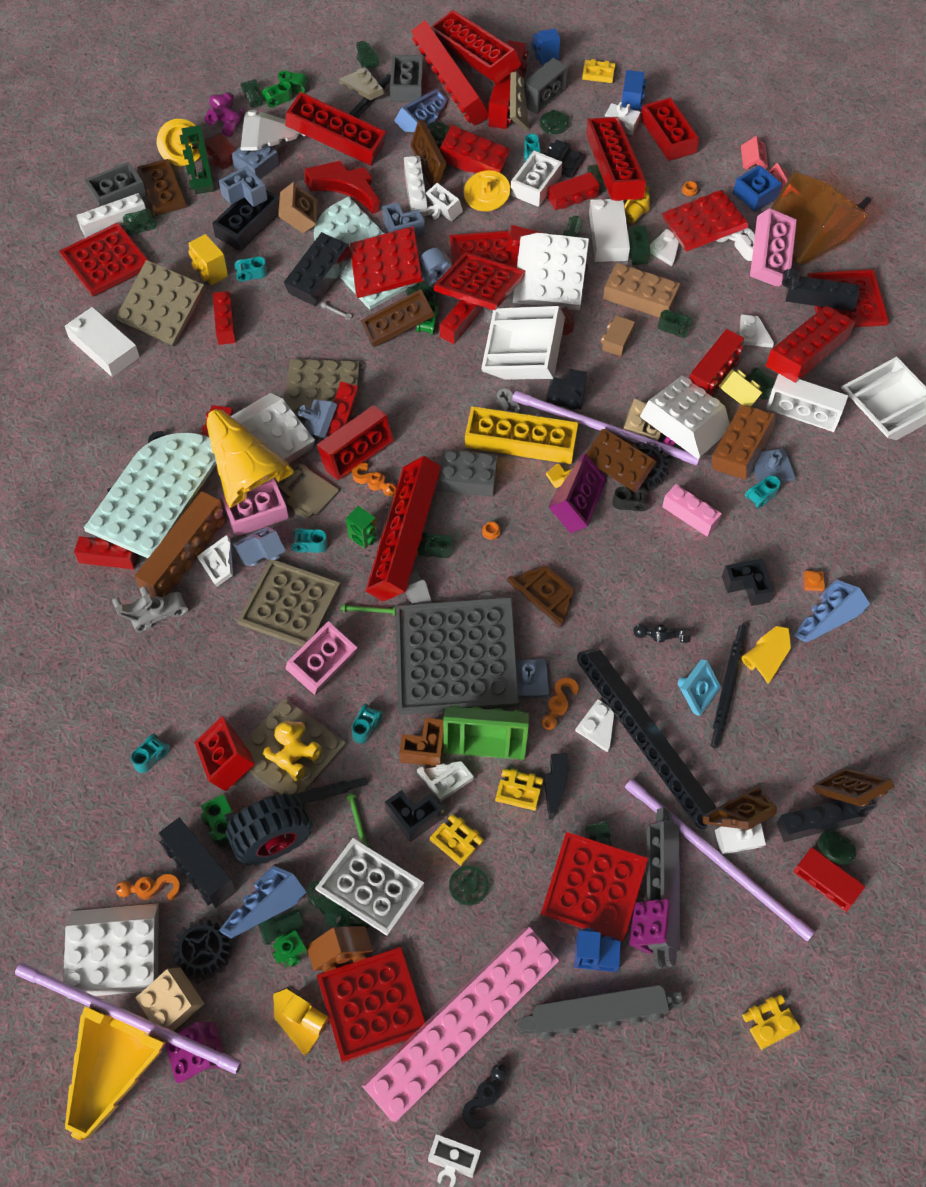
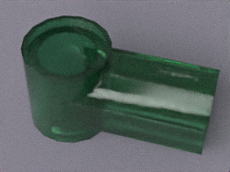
M257 80L242 82V92L245 94L244 97H247L250 107H260L263 104V99L260 95Z
M575 215L570 217L562 236L580 238L583 220Z
M606 820L585 825L590 840L612 846L610 830Z
M333 907L325 914V922L330 927L366 926V928H369L370 925L346 909ZM340 914V920L336 923V918Z
M298 909L277 918L273 916L258 924L265 945H271V942L283 934L288 935L295 930L299 931L305 928Z

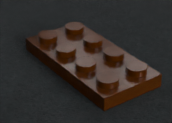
M418 120L410 147L415 156H420L422 170L432 188L436 183L439 184L441 182L443 171L446 168V160L443 158L425 121Z
M168 159L137 167L155 216L186 208L185 200Z
M422 289L360 321L374 348L435 315Z
M602 428L586 453L600 470L637 493L657 462L605 428Z
M844 768L813 785L814 791L817 794L859 807L868 805L870 800L886 795L888 790L895 787L892 779L850 768Z

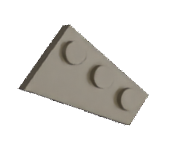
M366 67L338 79L341 85H347L348 89L358 91L359 95L369 100L384 94L383 88Z
M512 72L510 80V118L523 130H529L524 79L517 72Z

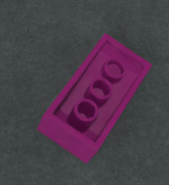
M586 453L581 456L566 477L549 505L551 512L555 514L570 533L588 527L607 480Z

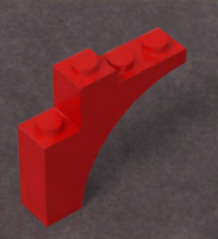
M339 160L305 169L304 182L310 192L333 191L342 193L361 202L372 214L378 212L380 199L373 191L371 186L372 176L365 167L348 171Z

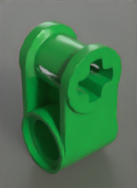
M280 71L278 73L279 82H289L292 93L299 94L300 92H305L308 83L306 75L289 71Z
M282 81L276 85L266 87L262 91V97L267 100L268 107L273 108L293 99L289 82Z
M428 301L435 316L418 324L416 332L420 333L422 331L434 335L438 320V306L435 302Z

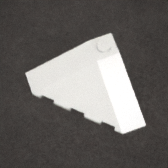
M249 110L244 116L241 150H260L265 144L274 146L280 144L279 142L282 139H285V141L297 139L301 133L286 127L285 119L258 112L257 110Z

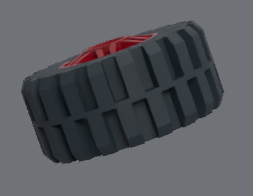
M279 793L271 797H265L243 808L240 813L234 816V819L229 821L226 835L239 862L249 866L252 864L260 865V863H268L299 847L310 836L312 822L298 796L289 793L281 795Z

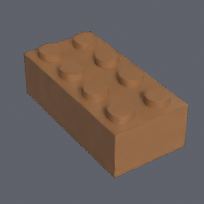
M616 263L605 285L603 299L667 320L678 296L680 283Z

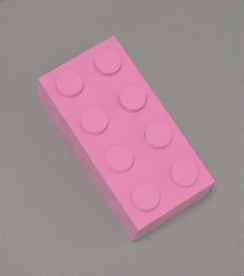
M770 208L757 216L751 277L773 286L782 285L783 272L791 268L796 219Z

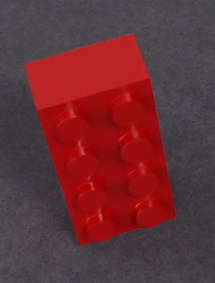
M671 97L642 106L641 122L668 161L697 152L699 137Z
M451 125L441 145L440 152L447 164L474 175L488 170L502 173L510 149Z
M726 328L690 373L689 379L691 382L704 389L707 394L713 397L714 390L720 388L719 385L732 370V367H737L741 360L740 355L745 347L743 346L745 338Z
M371 406L318 443L317 448L324 469L339 481L350 473L352 469L367 461L394 440L387 415L375 406Z

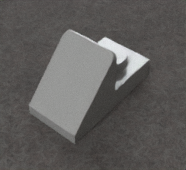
M418 572L412 573L409 577L408 589L405 592L411 605L432 603L425 580H421Z

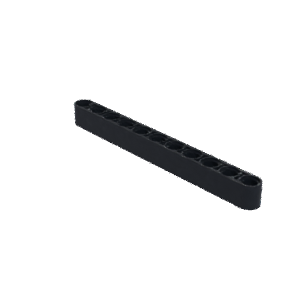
M597 647L579 652L577 655L579 666L695 826L701 830L713 826L703 823V815L716 809V805L603 652Z

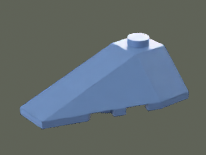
M435 89L403 106L394 121L405 132H415L418 120H424L427 127L430 128L448 99L438 89Z
M836 579L821 594L820 598L823 599L819 606L814 605L811 609L814 611L812 617L804 619L794 636L807 643L856 618L864 612L870 603L859 587Z
M273 865L254 884L256 889L251 895L247 894L243 898L244 905L234 910L221 927V933L233 938L297 904L306 893L305 889L293 873Z

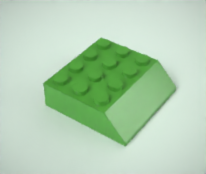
M459 705L446 706L443 720L444 753L525 760L529 713H524L520 710L509 712L497 708L484 710L480 707L462 708Z

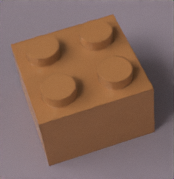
M293 182L280 192L279 217L301 233H305L316 225L318 200Z

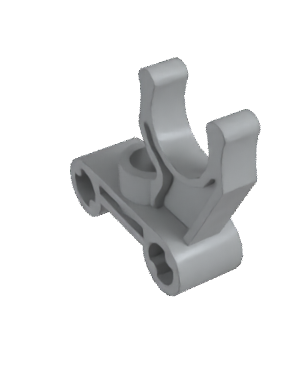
M146 586L140 588L142 596L134 603L124 605L119 597L112 600L118 616L131 620L134 630L138 633L150 629L155 622L170 616L177 618L188 612L180 592H173L163 597H151Z

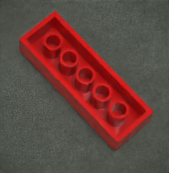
M508 40L507 45L515 49L521 63L514 72H517L524 79L525 73L523 72L527 71L528 63L525 62L528 58L526 43ZM511 73L504 80L494 85L489 101L488 127L507 129L508 124L512 122L510 118Z
M303 92L298 94L286 112V127L370 166L385 142L386 131Z
M823 307L771 349L766 367L796 383L849 339L855 321L849 319L848 316L836 312L833 308Z

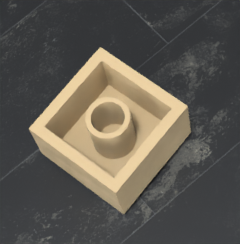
M181 968L165 970L135 998L151 1022L171 1031H175L204 1005V1002Z

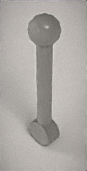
M326 302L321 303L322 308H327L342 315L347 320L352 319L351 314H345L329 306Z

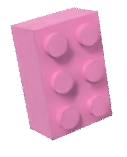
M274 478L249 491L246 500L231 508L225 500V495L221 496L224 510L235 537L288 519L286 505Z
M328 621L287 661L286 670L315 695L355 655L357 647Z

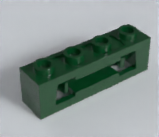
M201 125L181 128L182 135L179 136L181 145L185 144L183 155L184 159H188L189 163L186 165L187 174H191L192 177L189 180L191 190L194 189L195 195L214 192ZM199 147L204 173L196 172L192 149Z

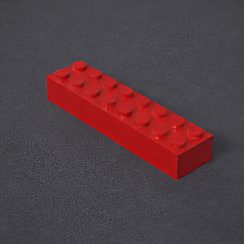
M452 10L431 26V29L445 49L496 84L504 80L506 76L514 72L521 65L515 49L455 10Z
M426 20L411 30L414 36L411 39L416 46H420L418 50L423 56L426 55L424 59L428 65L432 64L431 69L435 75L439 74L437 78L441 84L445 83L444 88L448 94H451L450 97L454 103H459L457 107L464 114L463 116L467 122H472L476 126L488 118L489 113L479 96Z
M619 117L587 118L586 137L611 201L643 199L646 180Z
M425 455L402 467L365 590V592L381 601H387L406 592L409 586V577L413 572V563L418 555L417 549L422 540L423 528L427 523V514L431 509V500L436 491L435 486L440 477L439 472L441 469L440 465Z

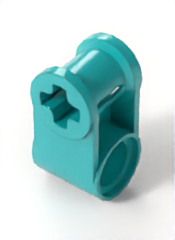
M527 134L525 136L524 163L533 151L541 153L539 138L535 134Z
M260 256L240 259L234 264L237 270L236 279L239 282L264 278L268 274L266 261Z
M773 475L767 476L761 482L752 486L746 492L745 497L750 499L757 509H760L777 495L780 487L779 478Z
M297 528L293 531L294 542L291 544V549L294 552L322 553L327 550L328 541L324 531Z
M364 703L352 724L353 740L360 744L367 742L375 728L379 725L384 712L370 708L368 704ZM358 730L365 731L364 733H357Z
M155 733L151 734L131 754L134 769L139 773L149 771L170 751V746L161 742ZM140 759H146L143 763H137Z

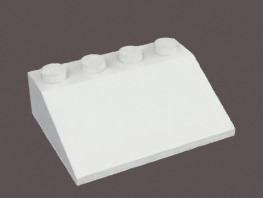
M352 838L316 886L315 890L388 936L411 911L423 894L424 882Z

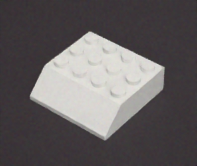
M543 233L522 236L517 268L525 270L522 281L514 289L513 303L545 307L559 306L563 309L580 310L589 239Z
M560 307L497 308L496 311L493 310L481 370L504 380L554 379L565 316Z
M898 357L889 360L841 387L887 438L898 440L926 424V386Z
M684 376L679 377L652 397L640 416L697 459L722 439L730 425L725 406L718 399L707 394L704 389L696 386L690 379Z
M272 393L231 416L288 463L313 449L314 438L283 398Z
M159 904L71 911L65 928L63 982L94 996L142 992L158 978Z

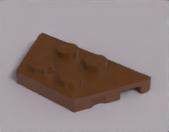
M548 566L526 571L524 575L517 577L512 575L507 578V582L559 627L563 626L574 594V588Z
M756 786L703 815V823L749 830L776 815L777 806L769 800L766 794L762 795L761 788Z

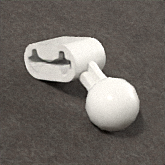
M746 228L715 240L717 242H725L728 239L735 241L734 245L746 260L752 261L755 234L751 229Z

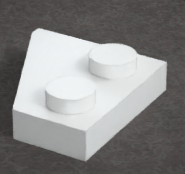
M666 229L647 247V251L673 266L679 241L673 232Z
M741 314L740 336L745 338L743 345L773 347L774 342L758 316Z
M226 535L197 556L217 587L233 576L231 540Z
M598 699L576 727L575 731L608 752L614 713L608 705Z
M462 761L453 762L449 765L440 764L433 768L424 769V767H420L417 769V773L439 802H442L474 780L473 775Z

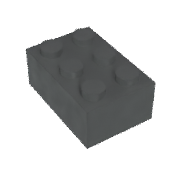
M392 55L391 101L413 102L422 97L423 55Z
M552 58L524 81L527 109L538 114L566 90L568 66Z
M130 162L85 179L88 193L97 208L139 193L141 198L146 197L143 181Z
M443 450L438 491L493 497L497 455Z

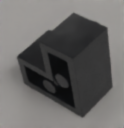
M570 369L568 380L556 377L551 379L547 393V403L565 406L569 409H581L587 372Z
M762 559L725 565L722 579L727 593L746 590L751 606L770 603L774 590Z
M402 790L385 801L386 812L410 842L444 818V809L432 794L416 805H413Z

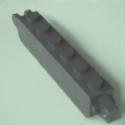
M664 807L657 809L655 823L647 826V901L667 899L671 902L666 942L648 945L649 949L654 950V964L657 969L663 968L665 962L669 967L675 966L677 952L681 951L679 826L674 824L671 811Z
M657 985L536 1005L532 1011V1016L522 1017V1019L518 1020L516 1030L521 1035L535 1033L536 1038L541 1037V1040H550L555 1038L554 1035L563 1033L564 1037L576 1035V1031L580 1030L592 1033L598 1031V1027L607 1026V1029H616L621 1027L620 1024L629 1022L630 1026L642 1024V1020L651 1019V1022L662 1021L669 1012L680 1009L684 1005L681 992L665 993L664 988Z

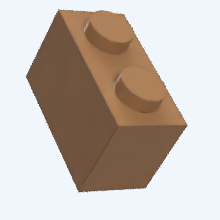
M616 315L613 322L610 321L608 324L607 334L604 333L602 336V350L622 356L633 334L635 322Z

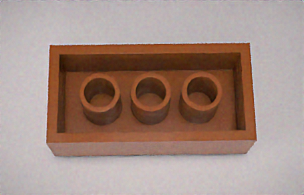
M741 404L712 455V469L747 480L775 429V414Z

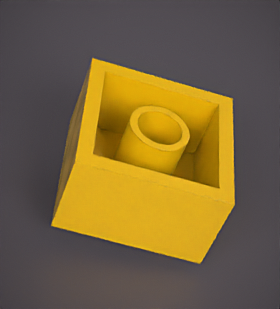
M206 234L188 243L190 248L188 252L193 261L191 265L196 272H200L204 282L208 281L212 286L228 277L224 254Z

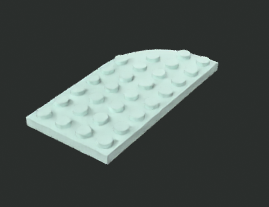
M348 196L333 204L321 214L314 228V241L323 232L349 244L350 247V243L384 233ZM351 259L339 277L356 294ZM417 283L359 299L371 310Z
M175 433L157 438L142 447L132 458L84 526L85 531L149 558L184 514L216 465L215 454L212 453L209 437L194 433Z

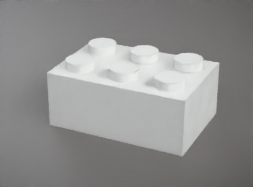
M533 151L512 179L510 195L539 207L547 197L548 186L556 184L560 179L562 162Z

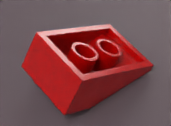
M223 715L194 742L208 781L224 791H227L254 765L250 751Z

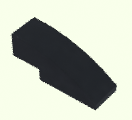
M567 753L551 754V774H545L544 777L548 820L554 818L563 798L568 769Z

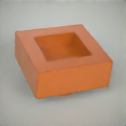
M804 571V590L824 591V572Z

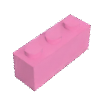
M677 484L665 495L662 506L707 537L718 526L722 514Z

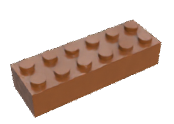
M203 491L199 493L134 575L139 589L146 586L151 597H163L170 594L174 585H178L181 582L185 571L191 569L195 558L204 551L205 545L213 540L215 532L225 524V517L219 499Z

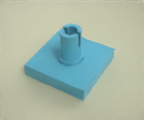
M703 659L699 661L688 678L682 676L678 680V686H680L679 688L692 712L698 716H701L721 688L708 661Z

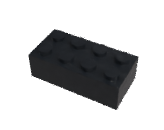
M266 190L267 200L254 207L245 197L236 201L212 222L215 237L241 251L279 215L280 197Z
M321 232L285 279L284 284L288 293L316 307L351 260L352 253L349 244Z
M180 817L159 832L162 839L159 843L163 847L164 852L170 859H173L176 867L182 874H185L188 882L195 890H198L201 898L208 906L212 904L216 909L236 893L231 879Z

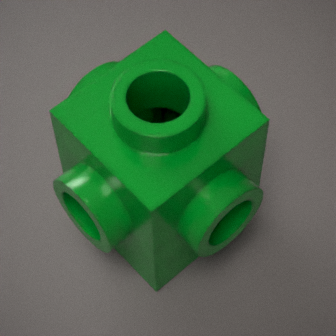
M296 930L288 935L283 934L279 936L275 943L272 944L275 950L272 952L277 964L282 963L285 968L298 965L302 961L301 958L308 955L307 949Z

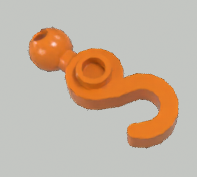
M361 463L352 469V476L355 482L359 484L367 483L368 487L374 491L383 489V493L388 497L395 494L396 485L391 482L386 483L382 473L359 474L362 471L369 470L367 463Z
M566 677L557 681L554 689L555 696L551 697L548 703V711L550 713L545 715L541 721L545 729H554L557 726L556 717L563 716L567 712L568 701L561 688L568 686L573 694H578V684L572 678Z
M165 874L160 876L155 882L150 877H142L135 884H131L126 880L120 881L116 886V893L124 898L128 897L131 893H136L140 899L149 900L161 890L164 884L171 883L173 888L167 894V898L172 901L180 894L181 886L175 876Z

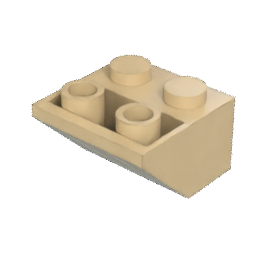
M634 399L622 429L658 441L661 432L640 417L647 403Z

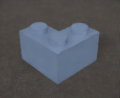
M267 144L255 153L251 150H241V147L232 153L236 169L239 170L248 166L259 179H262L279 166L277 151Z
M248 166L219 180L221 194L230 205L244 197L253 207L267 200L265 184Z
M398 202L382 206L383 221L388 232L414 226L416 237L425 235L424 219L419 210L403 214Z
M267 526L233 543L241 561L246 566H254L262 558L268 560L278 559L282 556L281 553L285 552L277 532Z

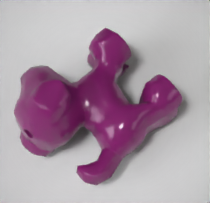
M231 92L210 96L209 103L211 108L208 109L204 117L208 125H214L217 121L225 122L222 134L228 137L233 134L236 126L246 113L243 108H240L239 112L232 110L234 95Z

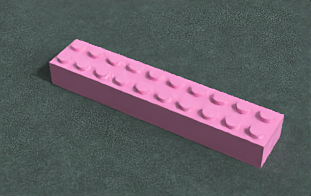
M530 927L523 928L370 1075L361 1086L391 1121L396 1122L559 960Z

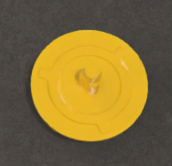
M170 120L161 127L157 135V147L161 156L164 159H168L169 163L175 166H186L189 164L188 159H184L183 150H185V144L181 145L179 136L182 135L181 128L196 126L188 120ZM199 147L192 149L194 162L200 157Z
M496 171L478 172L469 178L464 187V198L467 204L478 211L487 212L498 209L508 200L510 195V184L507 178Z

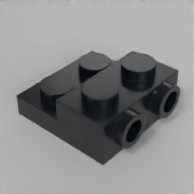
M556 139L554 143H550L548 153H544V155L561 161V175L573 178L585 158V154L570 149L571 144Z

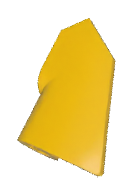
M645 185L643 199H628L624 206L626 221L631 224H635L642 214L650 211V196L648 194L650 187Z
M775 626L761 637L751 650L742 656V662L750 670L757 668L768 684L791 649L789 628Z
M288 989L274 993L275 1020L302 1054L306 1056L327 1025L329 1017Z

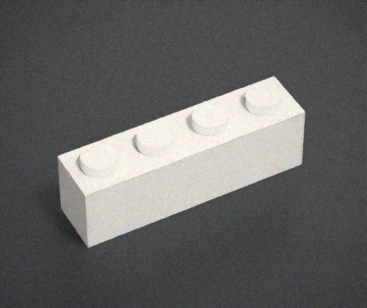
M420 156L404 157V172L410 212L419 210L422 216H427V201Z
M139 193L76 215L85 238L117 222L122 227L148 217L145 204Z

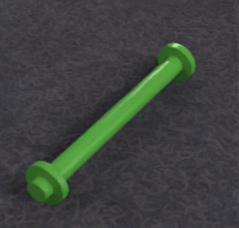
M346 603L341 605L343 613L347 610L393 613V616L396 614V606L390 609L346 606Z
M350 793L346 799L347 801L350 800L361 843L370 848V844L366 842L355 799L357 796Z

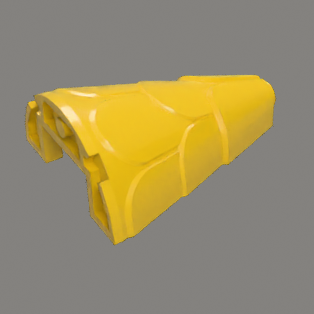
M215 409L208 414L207 429L212 453L215 454L225 500L230 508L246 500L249 491L273 478H276L279 482L294 474V470L288 462L273 452L265 443L252 435L245 426L223 410Z
M84 1007L83 1013L80 1016L77 1049L74 1055L72 1084L69 1086L65 1129L72 1132L71 1136L73 1138L84 1141L85 1138H90L118 1108V1103L135 1086L141 1075L162 1053L166 1041H160L159 1038L91 1007Z

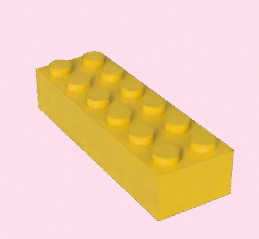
M471 406L465 433V448L572 464L578 422Z

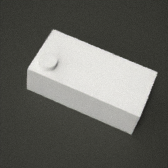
M590 200L589 218L595 262L628 261L630 245L623 200Z
M93 307L65 325L69 339L112 377L140 358L136 345Z
M778 374L766 409L834 432L848 395L803 380L794 383Z

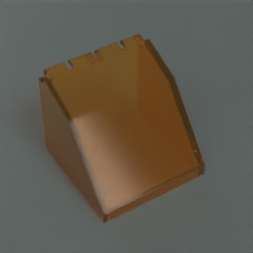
M797 171L793 172L771 209L797 220L792 258L802 265L845 243L866 223L865 219L868 216L865 211L860 207L858 209V206L847 199L839 191L836 193V189L829 183L826 184L823 180Z

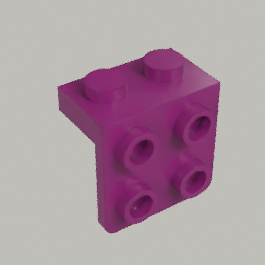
M662 899L635 903L630 946L644 953H653V950L649 949L648 945L666 942L671 907L669 900Z
M196 1022L178 1033L220 1053H225L215 1022ZM166 1042L165 1044L176 1083H183L206 1069L221 1068L215 1063Z

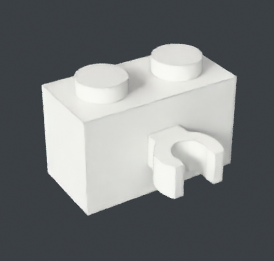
M619 102L618 105L611 103L605 117H619L625 133L633 135L639 124L640 112L630 109V104L627 107H622V102Z
M438 183L425 193L430 205L426 212L428 215L433 213L432 217L434 220L441 214L452 222L463 212L459 199Z
M761 823L749 830L723 826L715 830L718 847L722 855L761 848L766 845Z
M436 1134L428 1162L445 1168L438 1175L439 1184H441L444 1176H449L451 1178L449 1187H454L456 1182L455 1172L473 1178L481 1151Z

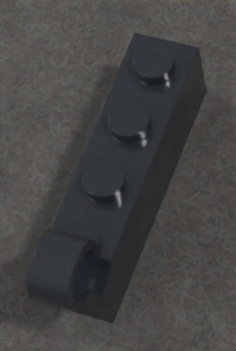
M793 268L786 269L782 275V284L787 287L785 302L819 307L827 306L846 311H854L859 297V285L802 277L800 272Z
M875 798L870 800L868 805L862 807L839 800L783 814L777 821V826L783 841L787 842L862 823L866 817L865 812L875 809L878 805Z

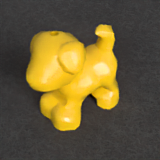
M285 720L277 725L274 735L277 741L285 746L284 749L275 754L272 753L270 747H266L263 755L275 762L280 768L286 770L295 781L299 782L306 774V771L303 769L304 766L302 764L294 763L302 757L315 762L323 750L321 749L322 746L316 742L305 745L300 740L306 731L304 723Z

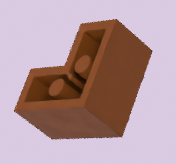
M425 718L422 736L402 734L399 751L400 763L435 767L440 765L444 743L443 720Z
M366 926L333 927L306 946L313 971L323 970V972L336 969V965L349 960L357 962L366 959V955L373 951Z

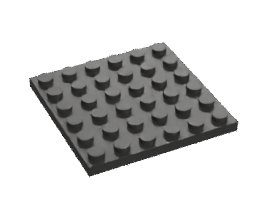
M511 597L396 606L399 715L445 712L446 706L451 707L452 705H459L462 708L480 707L482 709L519 707Z

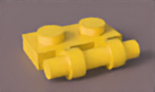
M596 59L585 60L582 80L612 83L615 63H609L610 61L606 60L605 62L596 61Z
M503 768L502 777L509 778V781L500 779L495 801L536 811L540 789L534 788L533 784L542 786L543 778L536 776L534 773L525 774L518 772L517 769L512 768L508 770ZM515 780L527 782V785L515 783Z
M451 814L448 821L453 825L449 827L443 822L430 836V841L462 867L475 852V848L470 844L475 842L478 846H481L485 840L479 836L480 833L477 830H472L468 827L461 817L458 818ZM460 830L467 837L463 839L456 832Z
M782 995L774 998L771 996L765 1000V1003L759 1006L754 1005L748 1009V1012L742 1014L746 1023L751 1020L755 1021L756 1026L752 1027L750 1032L761 1050L801 1029L789 1008L783 1012L780 1011L778 1006L785 1003ZM771 1011L773 1017L764 1021L761 1015Z

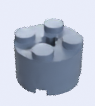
M437 247L427 250L420 256L422 258L420 260L422 278L431 288H434V284L453 265L443 248L438 250Z

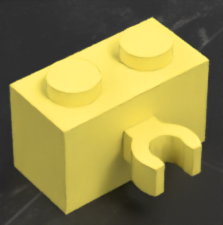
M732 369L719 387L740 404L751 407L762 393L759 390L761 386L753 380L748 382L745 379L746 375L739 369L736 372Z

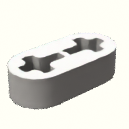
M508 389L499 390L497 392V403L501 410L511 412L509 411L510 406L512 410H515L512 413H519L518 403L512 401V392Z

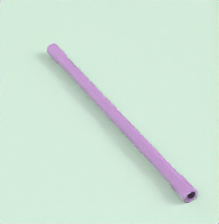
M515 391L512 401L532 406L600 431L602 428H605L617 437L637 444L642 442L643 446H646V442H650V447L656 443V450L662 447V453H667L696 466L700 461V458L697 459L686 450H681L544 402L519 391Z
M633 778L626 784L625 788L657 813L659 808H666ZM671 812L674 824L679 826V833L783 919L803 939L808 941L815 931L793 915Z
M23 962L16 968L15 975L38 983L202 1057L229 1072L237 1074L241 1068L242 1061L235 1057L211 1049L42 973L37 968Z

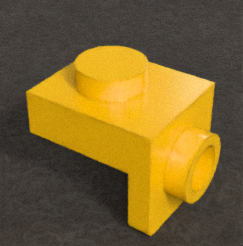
M558 463L546 472V476L553 486L558 488L572 469L564 471Z

